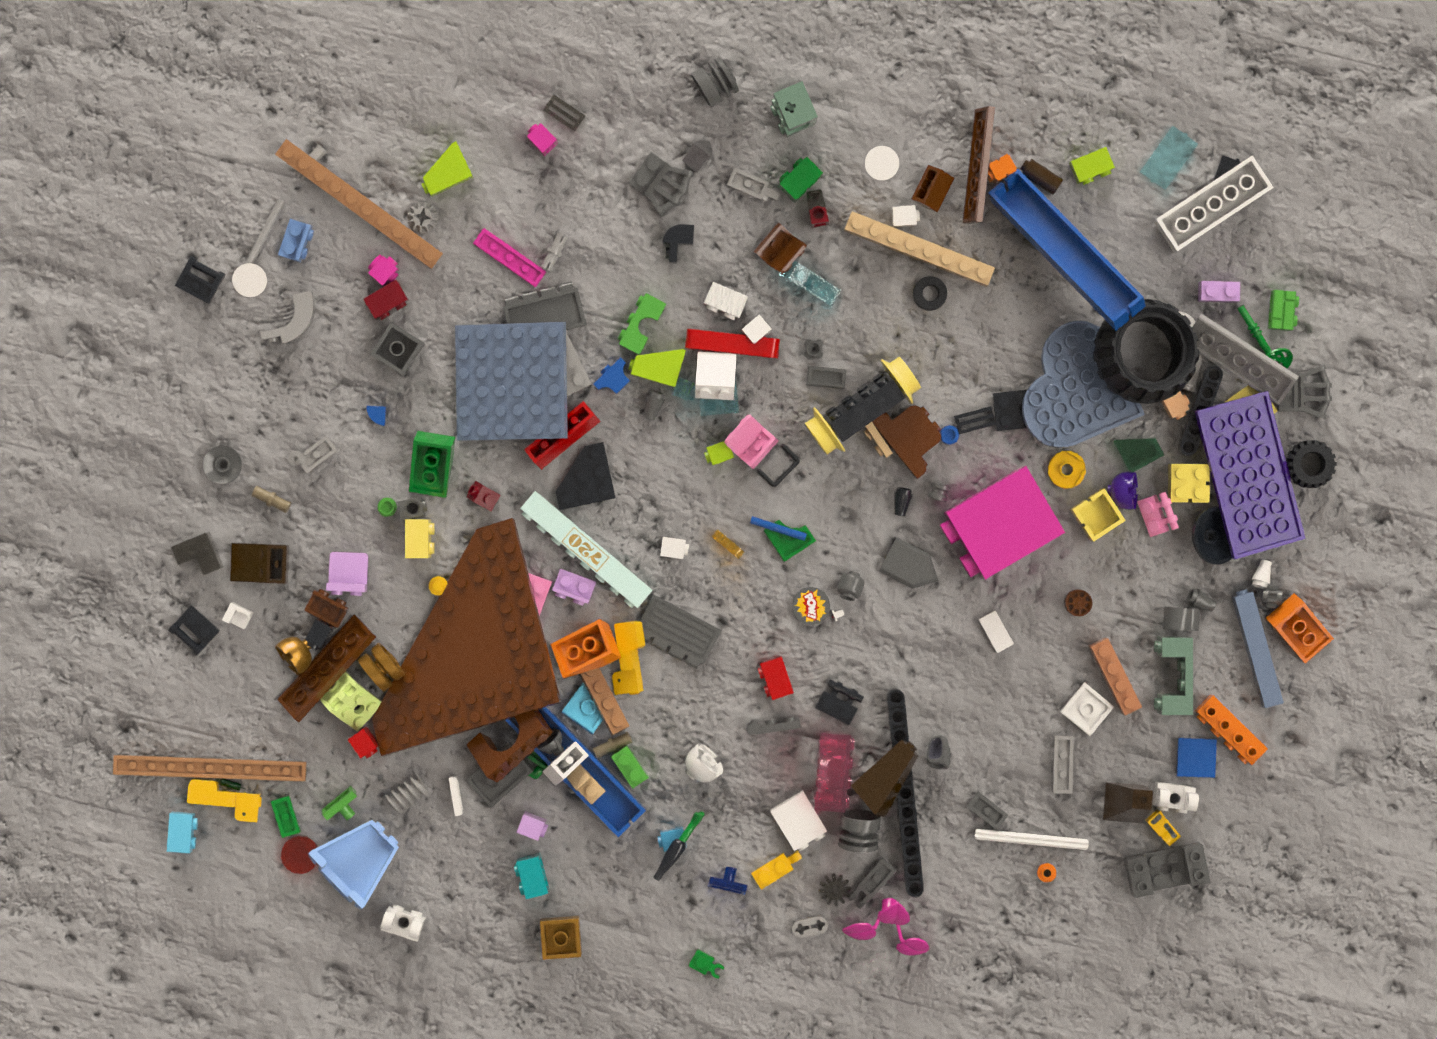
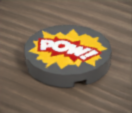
M803 588L793 599V613L804 624H819L829 614V598L819 588Z

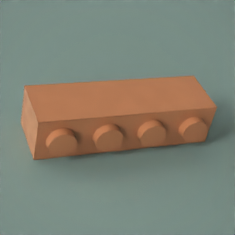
M1105 637L1089 645L1122 715L1126 716L1142 708L1109 639Z

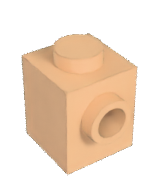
M1181 392L1167 400L1161 401L1170 419L1175 417L1178 420L1186 416V411L1190 409L1188 407L1190 402L1185 394L1182 395Z

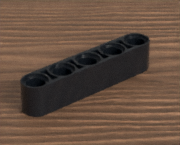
M1218 366L1208 367L1203 372L1178 443V451L1184 456L1193 455L1198 449L1201 434L1195 411L1198 406L1203 408L1213 406L1223 378V372ZM1211 369L1215 370L1218 374L1215 380L1209 378V371ZM1205 387L1211 390L1209 398H1205L1202 395ZM1192 424L1198 426V432L1195 435L1189 430ZM1185 442H1190L1192 445V450L1189 453L1183 449Z

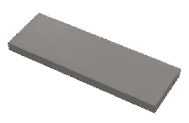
M1203 314L1199 316L1192 327L1193 332H1196L1198 336L1197 349L1200 350L1199 354L1258 392L1268 391L1270 400L1280 405L1299 377Z

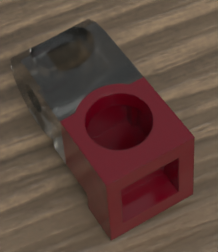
M822 190L806 192L811 228L829 225Z

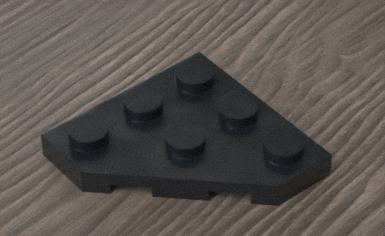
M604 442L584 446L555 491L559 510L616 498Z

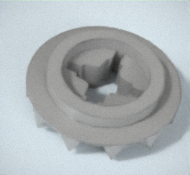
M427 202L416 203L407 214L408 223L411 228L420 233L431 231L438 222L437 210ZM423 209H425V215L431 219L424 220L421 226L420 219L415 217V215H421Z

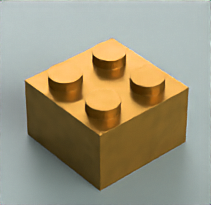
M579 916L541 918L540 930L543 960L581 957Z

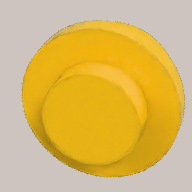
M436 576L430 580L429 590L434 595H442L448 583L445 578Z

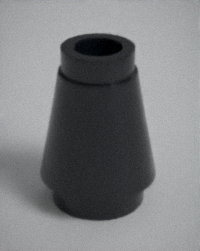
M897 487L894 492L895 515L906 516L913 496L911 489Z

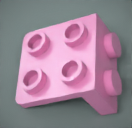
M749 414L727 436L724 443L754 470L779 440Z

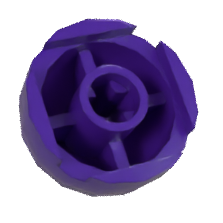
M1122 472L1117 474L1113 478L1112 484L1108 485L1107 493L1118 508L1124 510L1136 509L1138 494H1136V487L1138 488L1137 473Z

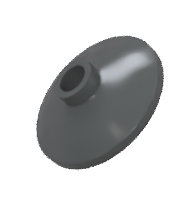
M221 445L208 451L203 461V468L206 476L211 481L218 484H227L239 476L242 461L236 450L229 446ZM222 461L227 463L224 469L220 467Z

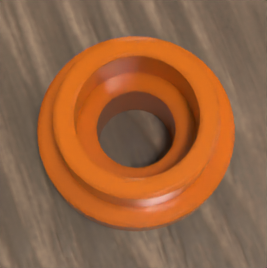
M1049 863L1040 865L1037 870L1038 878L1043 882L1053 881L1056 877L1055 867ZM1045 870H1050L1049 876H1044Z

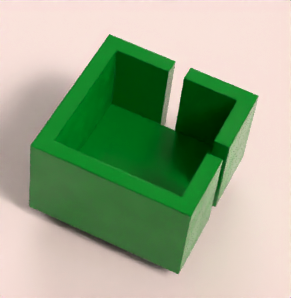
M800 157L793 164V170L790 173L786 171L779 178L780 183L778 187L794 203L823 174L808 157L804 160Z

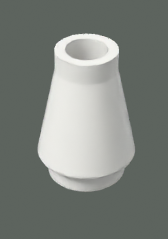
M1267 560L1260 561L1251 579L1253 581L1252 586L1267 589V586L1270 585L1272 562Z

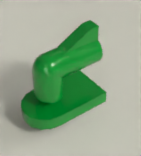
M533 751L528 758L536 763L537 767L528 776L538 779L549 765Z

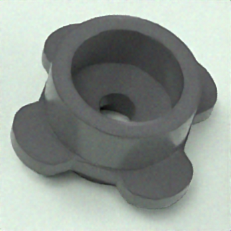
M810 339L805 341L806 351L804 356L806 358L816 357L820 359L823 356L821 352L823 342L821 340L811 341Z

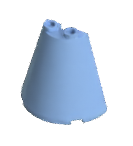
M373 820L308 853L311 861L319 865L318 870L346 900L350 903L354 901V905L358 909L365 907L399 848L397 846L398 841L392 835L386 836L383 832L385 828L378 821L375 823Z

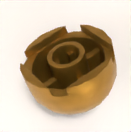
M289 637L280 641L275 646V649L282 660H285L290 665L288 667L296 675H300L311 664L312 655L309 650L312 647L307 645L308 642L305 639L301 641L297 637Z

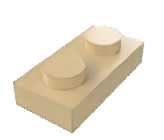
M871 422L865 426L866 430L864 433L869 440H874L877 445L874 448L880 457L884 455L887 458L893 454L874 424Z

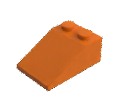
M1295 593L1266 617V620L1305 664L1334 639L1308 606Z
M601 619L550 644L564 679L606 666L621 658L609 624Z

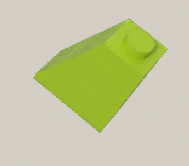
M457 141L448 147L424 175V183L421 185L426 194L430 193L433 197L474 178Z
M679 349L637 355L635 359H631L628 370H631V375L675 387L686 350Z

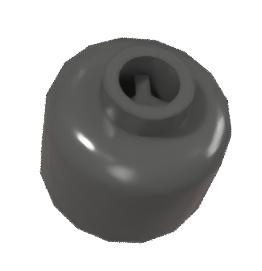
M850 571L843 574L837 587L840 597L849 601L861 597L865 582L857 572Z

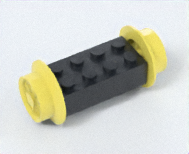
M900 357L891 363L881 359L880 361L887 373L876 375L871 383L859 387L857 393L853 396L845 397L840 405L828 409L823 417L815 407L813 408L814 417L807 421L805 425L827 455L836 448L845 452L839 439L844 442L906 398L910 404H913L912 394L921 389V386Z

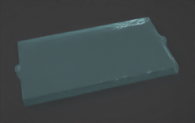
M1172 126L1140 173L1149 178L1151 183H1156L1166 190L1198 143L1188 137L1187 133H1183Z

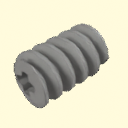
M416 774L418 780L410 778V785L404 782V789L398 786L399 793L392 790L391 798L385 795L386 800L395 811L402 813V806L408 809L410 808L409 802L414 805L416 803L415 798L418 800L422 799L421 793L425 796L428 795V789L418 774Z

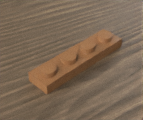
M597 668L579 674L611 736L627 729L629 724L600 669Z

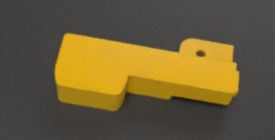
M628 621L614 624L617 647L621 655L619 659L621 671L614 672L612 675L615 695L640 694V692L644 691L638 649L645 646L642 622Z
M194 778L188 786L187 803L235 807L236 820L257 822L262 797L261 794L219 790L217 780Z

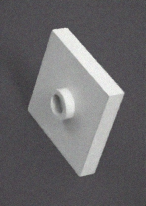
M1084 682L1060 712L1091 736L1114 706Z

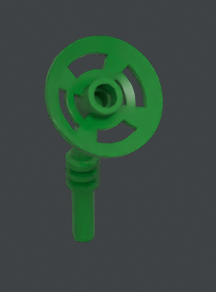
M1241 305L1238 307L1237 310L1248 326L1247 330H1250L1249 333L1252 334V338L1255 337L1265 355L1279 364L1283 363L1282 366L1287 369L1293 361L1291 351L1286 348L1271 350L1261 334L1262 330H1259L1260 327L1253 321L1245 306Z

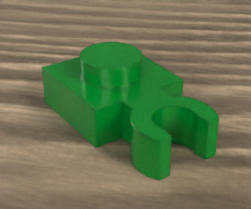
M698 948L688 965L706 975L707 971H710L711 975L717 979L720 976L714 972L715 969L721 968L724 970L722 964L712 963L714 960L713 956Z

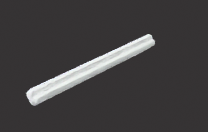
M985 829L975 830V839L1080 850H1087L1089 845L1087 839Z

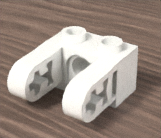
M1155 781L1152 804L1157 806V810L1168 811L1169 808H1175L1176 812L1187 814L1188 811H1197L1199 795L1195 793L1196 788L1193 786ZM1173 793L1178 794V801L1175 803L1170 802V795Z
M393 904V907L389 906L386 910L380 928L382 931L418 942L426 917H423L421 912L412 910L410 913L404 911V907ZM401 917L407 918L409 925L406 927L401 926L399 919Z

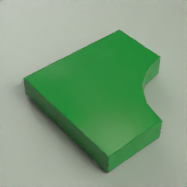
M780 520L775 522V524L788 527L784 525ZM806 525L799 528H791L806 533L805 541L769 529H764L763 531L785 562L816 542Z

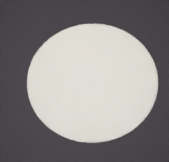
M877 146L871 149L865 158L866 171L874 179H890L899 168V158L891 148Z
M246 263L240 265L234 271L232 283L239 294L246 297H255L264 291L267 285V277L260 266Z

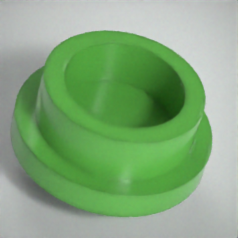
M383 498L379 501L378 511L382 516L389 517L395 514L397 504L393 499Z

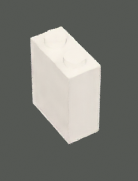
M698 351L695 398L734 400L735 353Z
M803 790L770 810L794 851L797 849L802 851L809 846L808 843L810 841H818L826 836L824 833L827 832V829Z

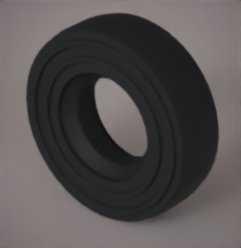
M923 277L913 288V299L917 306L923 310H937L947 299L946 285L937 277ZM927 286L935 287L938 292L937 298L933 301H927L923 297V290Z

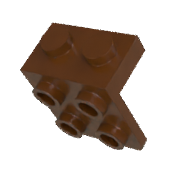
M777 223L753 252L768 266L783 274L790 270L792 263L804 253L807 245L793 236L783 225Z

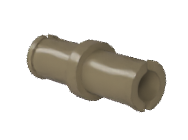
M258 485L254 488L251 495L265 502L267 506H273L284 513H287L291 506L290 501Z
M626 732L614 739L609 738L607 742L594 747L593 750L599 759L608 753L617 752L619 748L633 743L630 734Z

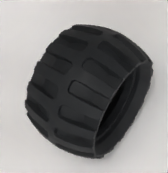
M1144 299L1146 306L1135 316L1131 317L1129 315V321L1117 331L1106 320L1102 322L1094 340L1095 351L1093 352V359L1097 363V373L1100 379L1106 382L1107 388L1111 392L1130 402L1151 404L1173 397L1186 386L1196 371L1195 366L1199 360L1200 350L1197 349V341H1199L1197 333L1193 332L1190 326L1191 322L1187 316L1181 315L1179 309L1171 304L1154 299ZM1134 322H1146L1155 325L1165 334L1170 344L1172 358L1168 371L1156 382L1141 380L1131 374L1124 365L1120 352L1121 339L1127 327Z

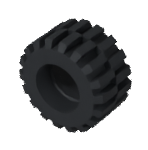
M1317 440L1302 441L1294 445L1293 449L1288 452L1287 455L1289 456L1286 458L1290 478L1293 479V483L1298 484L1300 487L1318 488L1319 486H1324L1327 484V481L1332 479V474L1336 472L1334 470V467L1337 466V462L1334 461L1336 456L1332 454V449L1323 442ZM1307 453H1314L1320 459L1321 467L1316 475H1306L1301 468V460Z

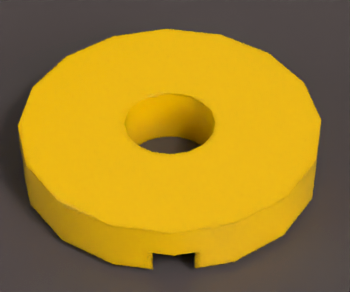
M1061 451L1055 454L1048 464L1050 480L1056 486L1063 489L1078 486L1086 474L1083 458L1072 451ZM1065 464H1069L1072 467V472L1069 475L1062 473L1061 469Z

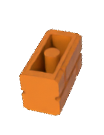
M1006 154L989 164L987 177L989 182L992 181L996 184L1017 171L1010 155Z

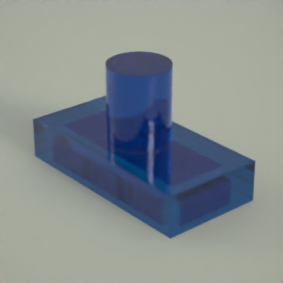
M726 867L723 879L710 876L707 887L745 895L748 885L734 882L737 869Z

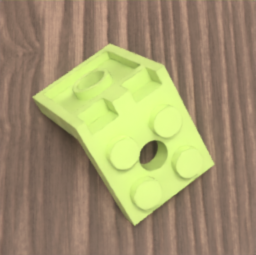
M347 671L335 682L334 687L330 688L320 699L332 714L357 732L372 717L382 702L358 684ZM357 705H361L357 710H354Z

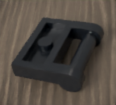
M191 256L175 286L210 304L226 274L213 270L198 262L197 258ZM195 268L214 278L213 284L190 272L191 269Z
M193 605L168 630L193 650L192 653L196 656L220 632ZM182 624L202 640L199 645L179 628Z

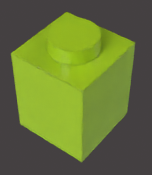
M724 441L706 447L707 452H704L707 463L711 462L712 465L734 458L732 450Z

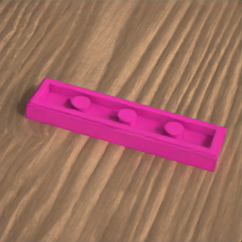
M485 228L482 229L473 242L475 246L535 288L547 273Z

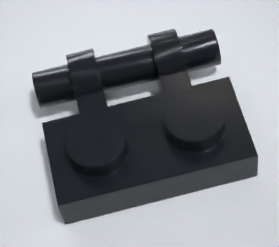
M830 679L827 686L833 689L831 694L823 691L815 708L850 725L858 710L852 703L854 700L861 703L864 696L858 694L857 690H851L843 686V683ZM838 692L848 696L846 702L836 697Z

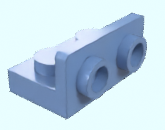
M290 219L278 255L300 263L302 259L305 260L308 248H306L307 242L312 240L314 234L313 226Z

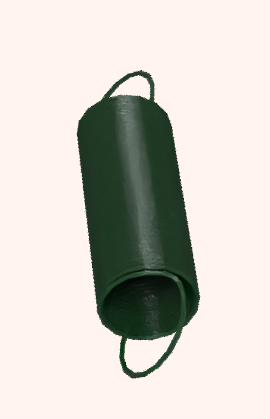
M224 778L220 780V785L238 791L242 788L241 783Z

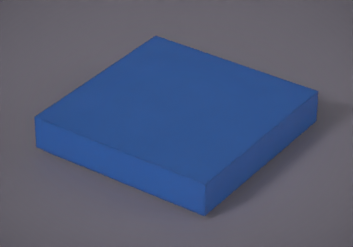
M1178 738L1176 776L1215 778L1217 739Z

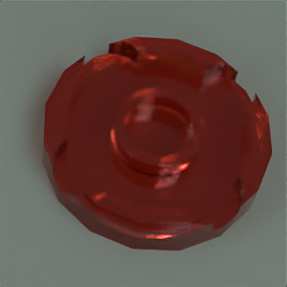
M299 835L292 837L284 844L281 851L283 865L292 873H308L317 865V863L314 864L311 861L308 853L318 848V845L307 836Z

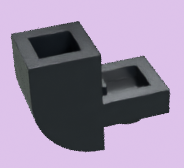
M678 224L668 229L665 233L662 243L670 244V247H666L665 258L669 259V263L677 264L678 245H693L694 225Z

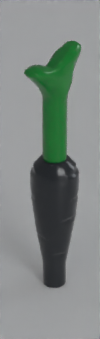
M695 812L680 838L672 841L657 872L653 876L654 879L660 881L663 875L683 854L686 848L685 842L695 827L702 821L705 816L704 812Z

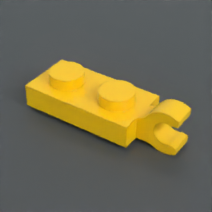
M798 850L788 857L782 853L751 872L762 890L794 870L791 864L802 859V856Z

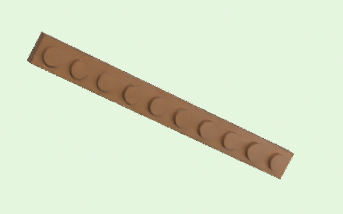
M286 139L275 153L284 162L432 269L442 256V252Z
M114 755L113 775L306 781L307 762L136 755Z

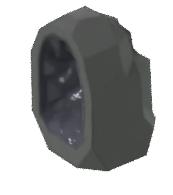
M934 736L928 744L927 764L932 768H949L950 748L945 736Z

